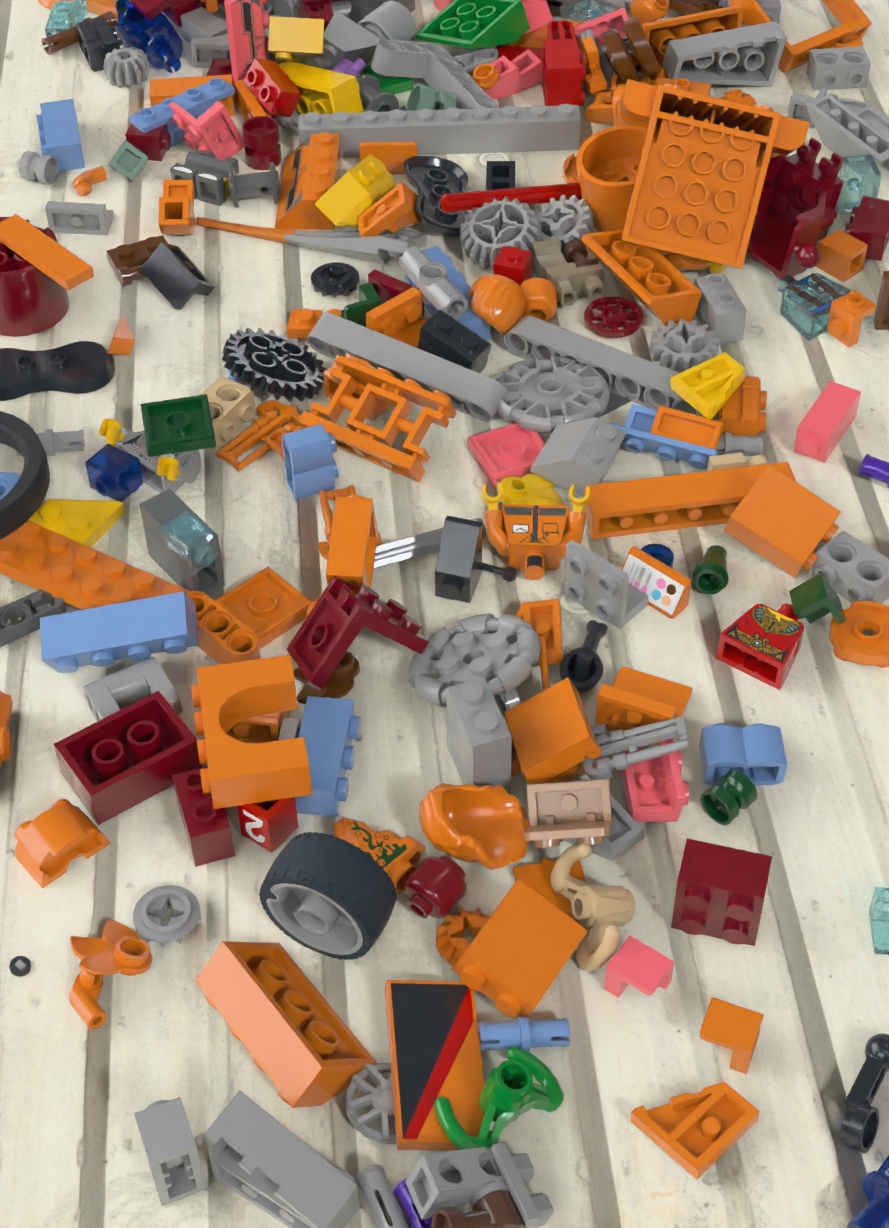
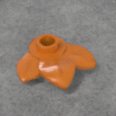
M108 919L106 921L102 938L71 936L70 938L73 953L81 959L79 968L91 974L112 975L121 973L126 976H135L145 973L151 967L153 958L149 944L140 939L138 933L133 929L114 920Z

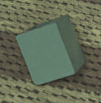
M124 140L108 166L116 169L133 181L149 157Z

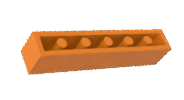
M788 462L770 464L796 482ZM769 464L585 485L584 497L586 496L587 486L591 494L589 504L583 508V512L586 513V522L591 539L727 523L731 514Z

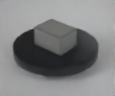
M25 956L13 958L9 965L10 972L17 977L27 975L31 970L30 960Z

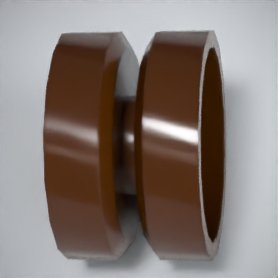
M636 16L623 22V30L628 40L623 42L618 30L615 28L601 34L608 49L606 53L616 75H620L624 84H626L627 79L639 82L640 78L635 68L638 64L644 75L648 78L661 72L649 41Z

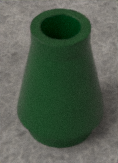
M710 546L693 571L692 577L697 589L705 594H716L728 584L727 551L722 546Z

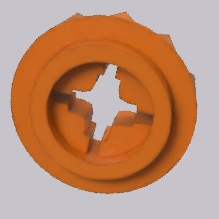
M461 907L458 913L452 916L447 915L443 923L437 926L435 939L437 951L444 961L454 966L470 945L466 938H462L464 928H468L473 935H477L490 916L483 914L479 907L475 912L465 911Z

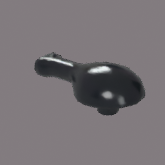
M590 620L587 623V635L583 646L565 654L560 662L561 681L568 677L577 689L578 694L592 690L603 676L604 667L602 660L597 654V648L601 638L606 635L608 626L595 620Z

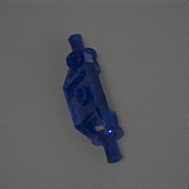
M116 0L115 7L118 12L117 33L124 47H134L135 50L141 49L147 55L149 63L154 67L166 69L170 73H173L171 69L173 67L174 71L177 72L181 67L180 57L183 51V43L167 17L161 12L149 21L128 0Z

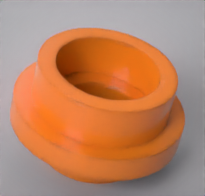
M489 63L479 65L473 72V79L482 89L492 88L500 78L498 70Z

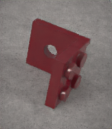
M333 576L286 650L308 681L323 688L363 626L419 654L423 653L429 641L419 631L422 626L416 620L406 615L408 610L402 604L393 599L385 602L379 599V594L368 586L361 584L357 588Z

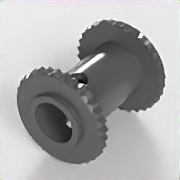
M363 75L357 78L361 102L365 111L388 112L399 109V100H397L394 94L389 92H382L380 94L381 86L376 77Z
M273 162L269 163V172L236 175L234 166L229 168V192L236 208L239 207V198L273 195L274 203L279 202V176Z

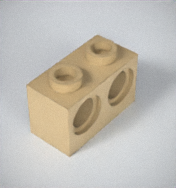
M220 376L200 394H207L216 440V447L210 449L217 451L227 441L231 440L234 434L247 422L251 421L256 414L254 394L250 387Z

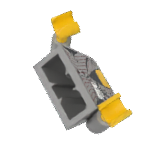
M108 418L103 419L99 434L105 436L109 444L120 445L124 470L159 493L169 488L175 493L184 483L191 484L195 482L201 467L199 450L148 457L144 431L133 432L122 429V425L118 421Z

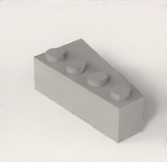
M777 21L672 40L668 42L662 66H664L669 79L684 78L692 82L721 85L772 86L787 36Z

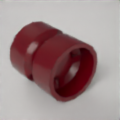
M256 116L246 120L242 125V132L245 144V159L248 167L261 171L270 170V162H273L275 167L279 166L282 162L281 145L279 144V123L267 116Z

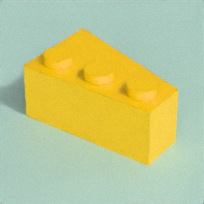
M270 16L268 51L275 58H278L279 61H282V63L285 61L298 63V60L305 61L323 54L324 19Z

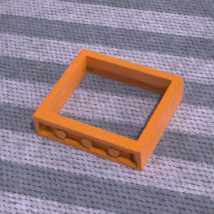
M756 0L729 1L731 6L740 4L744 6L742 21L746 26L772 22ZM822 0L841 25L792 46L786 40L778 67L782 73H785L808 63L810 49H826L832 44H843L855 38L862 40L872 22L854 0Z

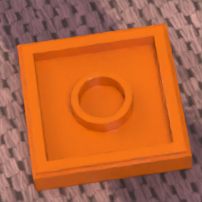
M269 566L215 600L256 633L260 649L305 620L308 607L312 602Z

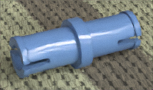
M527 1016L518 1017L517 1021L478 1022L481 1052L485 1050L509 1049L512 1046H517L530 1052V1048L569 1047L570 1040L567 1038L570 1037L567 1018L529 1021Z

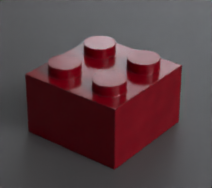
M687 838L677 880L671 928L682 930L690 935L701 934L724 939L731 944L755 946L772 856Z

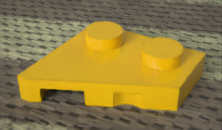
M48 499L28 521L83 545L92 547L125 514L124 504L120 501Z

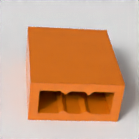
M769 464L731 514L724 531L795 578L802 568L809 571L817 559L815 556L816 548L821 541L826 544L833 538L839 529V526L834 523L841 511Z
M518 878L452 970L460 976L461 981L467 987L481 991L493 1000L498 1010L504 1015L516 1019L528 1016L536 1008L588 930Z

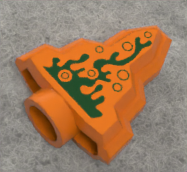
M342 817L333 824L335 837L353 844L377 861L392 879L397 894L405 891V882L415 871V866L426 851L425 845L410 835L399 837L390 830L374 831L366 823Z

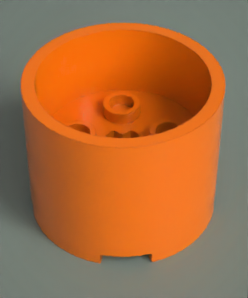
M618 125L603 129L590 136L578 150L576 163L582 199L585 200L587 206L592 211L594 228L600 232L624 229L645 142L646 127Z

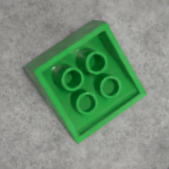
M454 0L414 36L416 40L477 49L514 43L520 40L521 36L530 29L522 0Z

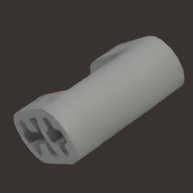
M154 657L82 687L86 702L97 722L119 711L120 707L157 691L163 695L177 714L183 712L175 688Z

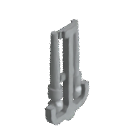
M685 716L625 731L619 729L610 732L611 735L607 736L605 724L591 727L594 737L600 746L601 754L595 759L585 756V760L580 762V764L584 766V770L590 779H606L612 777V769L616 768L617 771L627 769L631 764L688 748L690 743ZM675 737L680 738V742L638 751V747ZM613 755V759H609L608 757L602 758L605 756ZM595 762H596V769L593 768V763H595Z

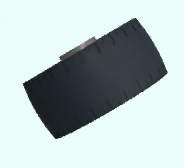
M305 832L298 834V836L296 835L290 840L271 865L259 893L261 905H263L266 914L287 936L306 948L340 960L358 959L370 950L384 930L397 900L396 888L392 879L377 861L360 848L343 839L318 832Z

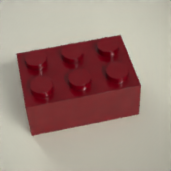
M159 691L53 744L61 774L98 825L173 786L172 775L202 768V764L199 761L197 738Z

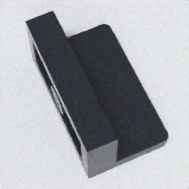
M165 242L160 243L141 267L144 275L177 310H181L194 293L208 296L215 288L178 246Z

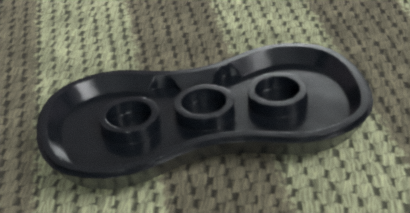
M412 156L406 159L403 168L409 183L419 193L416 201V211L422 224L434 232L460 236L461 224L464 223L465 215L471 214L472 210L444 212L440 205V199H442L444 194L466 192L468 185V175L453 161L439 157Z
M79 341L58 348L40 351L1 348L0 401L12 400L41 391H60L74 394L96 391L106 386L113 378L115 372L114 358L104 346L92 341Z

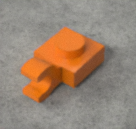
M306 308L292 309L287 326L288 339H306L323 315V311ZM331 309L327 311L339 317L342 316V310Z

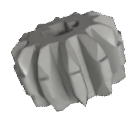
M134 47L113 49L112 52L106 54L103 65L107 80L110 81L111 85H118L119 88L141 85V82L147 80L150 69L147 55L143 53V50H135Z

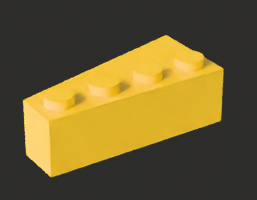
M285 61L279 64L281 69L302 93L295 108L300 114L310 112L330 114L338 111L347 113L363 112L359 92L360 87L356 76L292 61Z

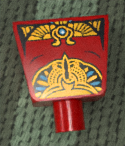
M756 604L720 634L717 659L780 690L799 653L804 625L798 621L799 619L795 615L793 605L782 604L777 611L764 604Z

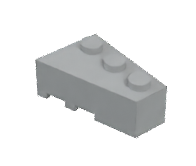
M240 1090L204 1133L214 1178L289 1228H345L360 1207L358 1185L347 1171L340 1167H334Z

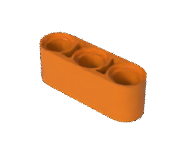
M201 591L186 592L195 603L198 647L218 664L261 659L259 640L254 631L207 594Z

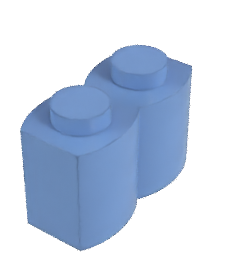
M322 424L283 434L282 449L285 459V476L295 501L317 495L320 490L325 492L334 490L335 478L339 477V472L333 458V453L337 452L333 434L331 432L327 433Z
M756 723L743 728L726 724H715L702 728L699 751L705 784L719 785V779L729 770L734 769L745 774L755 786L783 783L787 769V760L779 727Z

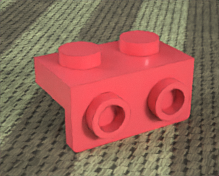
M673 738L662 741L661 746L674 743ZM680 750L631 764L629 768L621 770L628 812L636 822H678L683 805H688L689 786L687 781H682L681 777L682 754Z

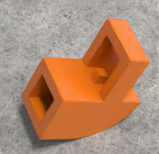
M163 180V197H159L158 220L162 235H192L194 233L193 180Z

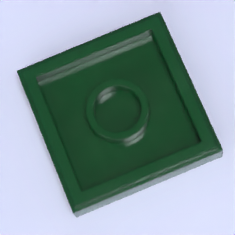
M207 394L140 404L148 457L216 447Z

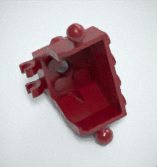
M810 138L808 145L803 143L797 148L796 154L770 157L746 254L754 261L759 262L781 279L786 275L793 277L819 264L821 251L816 246L817 241L827 236L829 228L837 217L835 208L844 183L838 177V173L843 165L844 158L834 152L830 160L822 157L819 164L816 163V158L821 150V143L814 138Z

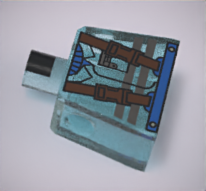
M812 273L798 281L790 275H786L778 284V291L782 293L780 312L809 341L827 331L831 302L852 290L819 273Z

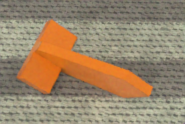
M402 181L358 216L360 237L378 236L385 229L395 233L421 223L416 211L418 195Z

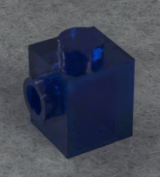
M109 443L85 462L90 488L116 501L123 502L143 484L139 458Z

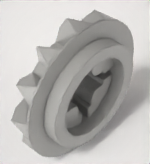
M176 885L160 886L148 891L138 900L133 911V922L136 932L140 933L147 943L151 941L158 942L163 948L167 942L177 941L181 944L184 936L189 933L195 934L196 924L201 920L200 905L196 896L188 889ZM171 905L174 917L170 919L166 926H163L161 917L165 916L168 907Z

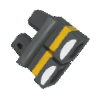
M203 150L200 154L189 151L184 165L176 163L170 168L171 179L193 180L194 199L198 198L199 201L221 206L230 196L228 184L229 168L234 166L237 175L239 173L238 160L232 157L219 160L216 159L212 152Z

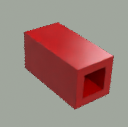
M254 58L243 82L269 114L291 117L302 93L276 62Z

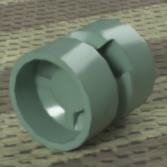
M417 83L410 92L406 111H418L424 108L431 110L456 108V96L441 90L435 93L433 87Z

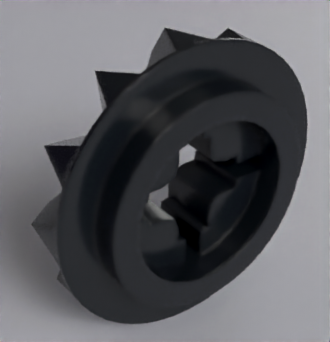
M327 263L316 268L311 274V284L314 291L321 292L323 297L333 295L336 298L340 294L348 296L349 291L357 290V284L360 283L357 269L346 263Z

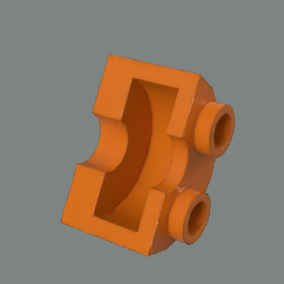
M67 799L58 800L50 809L42 812L34 820L23 822L14 834L15 839L18 841L15 847L16 859L41 888L67 872L68 865L75 858L84 856L88 859L111 844L89 817L78 806L72 805Z

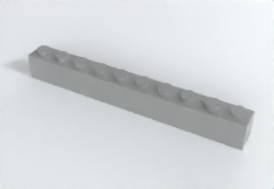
M561 104L559 106L533 105L531 107L504 106L503 108L481 106L475 109L452 107L446 110L424 108L418 111L395 109L388 112L367 110L359 113L338 111L330 114L310 112L299 115L298 133L299 145L311 134H319L321 132L340 134L341 158L360 157L359 146L361 142H416L418 155L579 150L581 117L579 105Z

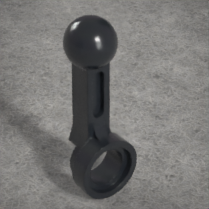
M884 1033L876 1034L867 1041L865 1046L866 1060L848 1096L843 1101L847 1105V1111L841 1125V1140L848 1143L850 1149L861 1153H867L872 1147L879 1125V1111L876 1107L871 1106L889 1070V1035Z

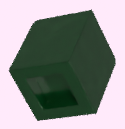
M371 283L359 285L360 302L346 305L344 310H342V318L366 327V313L382 304Z
M821 573L789 591L794 613L798 619L805 617L811 624L831 613L839 624L846 621L839 596Z

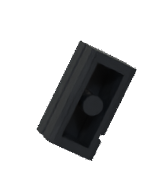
M104 17L93 19L91 23L88 20L79 22L76 25L79 46L91 70L94 72L104 70L103 65L106 54L112 52L113 49H122L124 47L121 38L118 39L115 26L110 27Z
M438 310L421 327L417 348L481 373L486 367L492 344L479 337L477 333L468 329L442 310Z

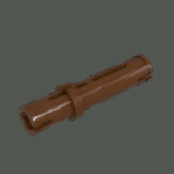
M111 11L93 18L104 17L110 27H117V20L111 21V19L116 18ZM88 17L83 21L89 20V22L91 23L93 19ZM76 26L43 38L42 45H50L44 48L45 52L51 55L58 50L77 43Z

